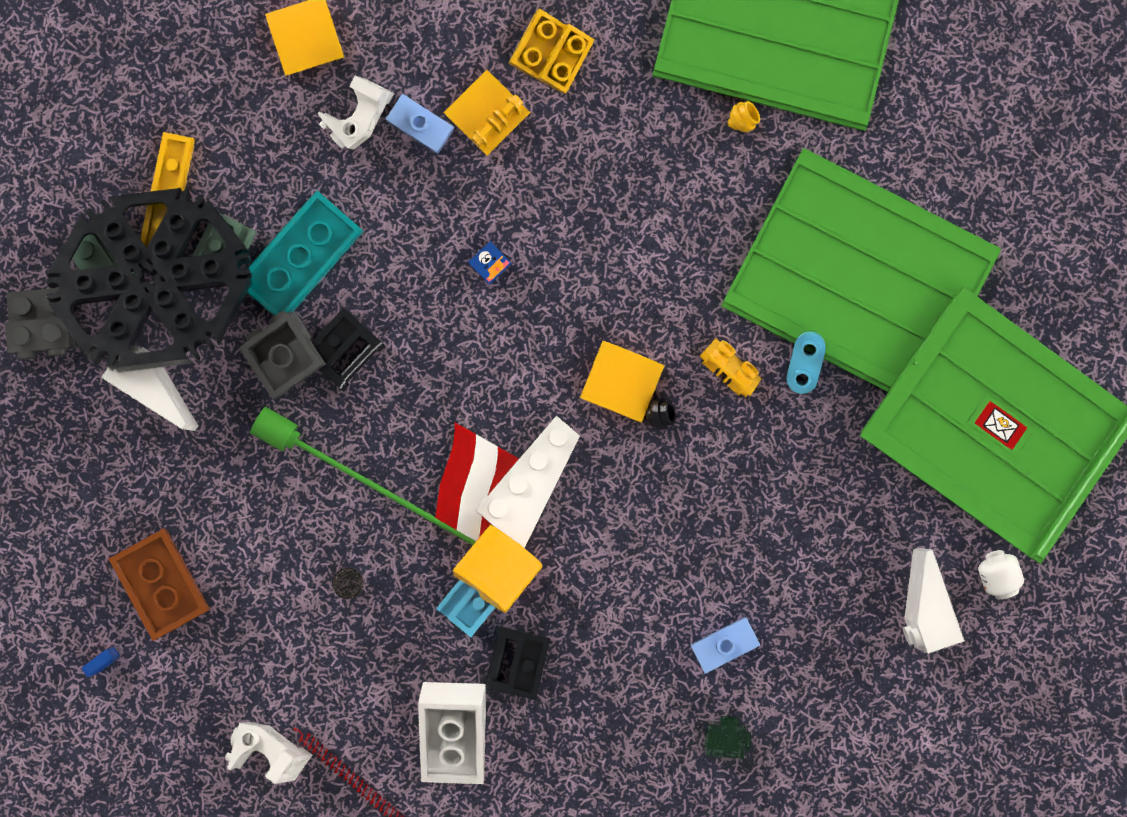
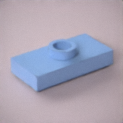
M404 94L400 96L386 118L388 123L436 154L440 152L454 130L452 125Z
M744 617L690 646L706 674L760 646V643L747 618Z

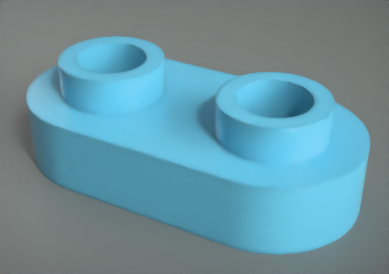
M804 332L795 341L787 373V383L796 393H808L816 387L826 344L823 337L816 332ZM812 344L816 350L814 353L808 354L804 351V346ZM799 374H805L808 377V381L806 383H799L796 377Z

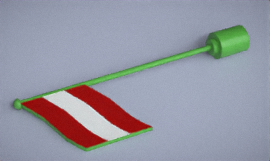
M268 407L263 408L250 431V434L282 452L286 448L292 450L297 445L471 545L475 544L491 524L476 509L519 460L514 455L454 422L453 446L440 483L436 515L434 517L300 441L301 433L297 432L299 425Z

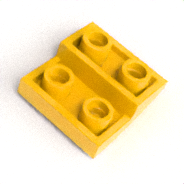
M307 0L265 14L285 76L344 57L326 0Z
M538 9L508 64L566 94L594 39L571 24L565 25L542 9Z
M602 341L580 398L642 423L665 365L617 345Z
M490 524L455 566L453 574L456 578L477 590L481 599L506 613L543 566L524 547Z

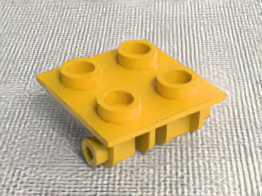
M488 70L443 112L486 156L530 114L522 105L523 101L517 95L513 96Z
M715 338L699 356L704 360L702 364L713 373L717 368H720L716 376L719 377L724 372L727 376L722 381L723 383H726L731 378L732 380L727 386L738 396L740 394L744 397H747L748 394L751 395L761 381V378L758 376L759 371L750 362L745 361L743 363L735 355V349L724 340L720 342Z

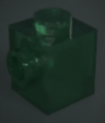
M720 716V721L706 720L704 753L706 756L744 759V752L750 751L751 732H746L747 727L743 723H739V718Z

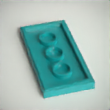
M316 190L247 268L252 273V284L247 293L273 316L282 311H286V313L293 312L364 231Z

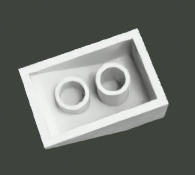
M134 345L131 349L134 353L150 352L137 345ZM164 367L119 373L116 369L111 371L107 368L101 377L181 429L192 431L197 429L198 424Z
M916 548L913 549L905 610L907 626L903 627V632L909 645L914 644L916 649L925 653H931L963 642L964 639L933 550Z
M423 682L418 702L421 782L483 784L486 725L485 684Z

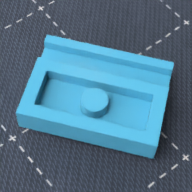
M459 580L436 609L468 636L472 637L495 607L481 599L477 590Z

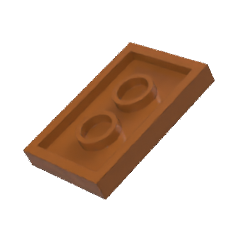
M166 528L109 558L114 571L152 641L159 639L210 610Z

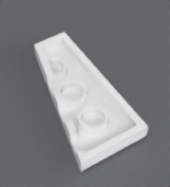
M556 416L479 505L476 511L494 527L525 548L580 435Z

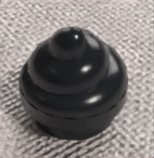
M664 399L654 400L651 402L650 407L647 408L643 420L649 422L651 426L657 429H667L670 425H674L676 420L673 403L670 400L665 401Z

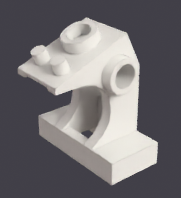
M354 76L350 88L354 90L358 104L353 115L346 120H339L327 113L319 112L318 115L322 119L319 125L323 129L326 128L333 131L330 136L339 147L343 149L346 146L348 149H355L371 137L385 105L390 103L394 95L393 92L368 79ZM353 126H355V132H354V133H352V127H353Z
M244 722L239 723L238 727L234 729L231 736L232 752H227L225 760L229 761L227 769H241L248 757L254 751H259L267 757L270 764V770L265 777L272 783L278 784L294 781L312 754L303 747L298 748L269 725Z

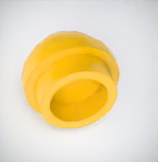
M750 101L745 103L738 102L730 112V118L727 122L728 127L741 132H750L760 122V115L757 108Z

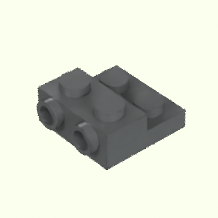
M59 288L6 293L9 322H5L7 353L16 355L17 360L35 359L36 353L47 352L48 357L66 356L67 350L76 349V341L48 304L50 301L47 299V294L56 293Z
M282 311L269 320L271 325L264 330L258 328L245 337L247 342L238 347L272 400L279 398L326 365L310 341L312 336L296 312L286 313V311Z

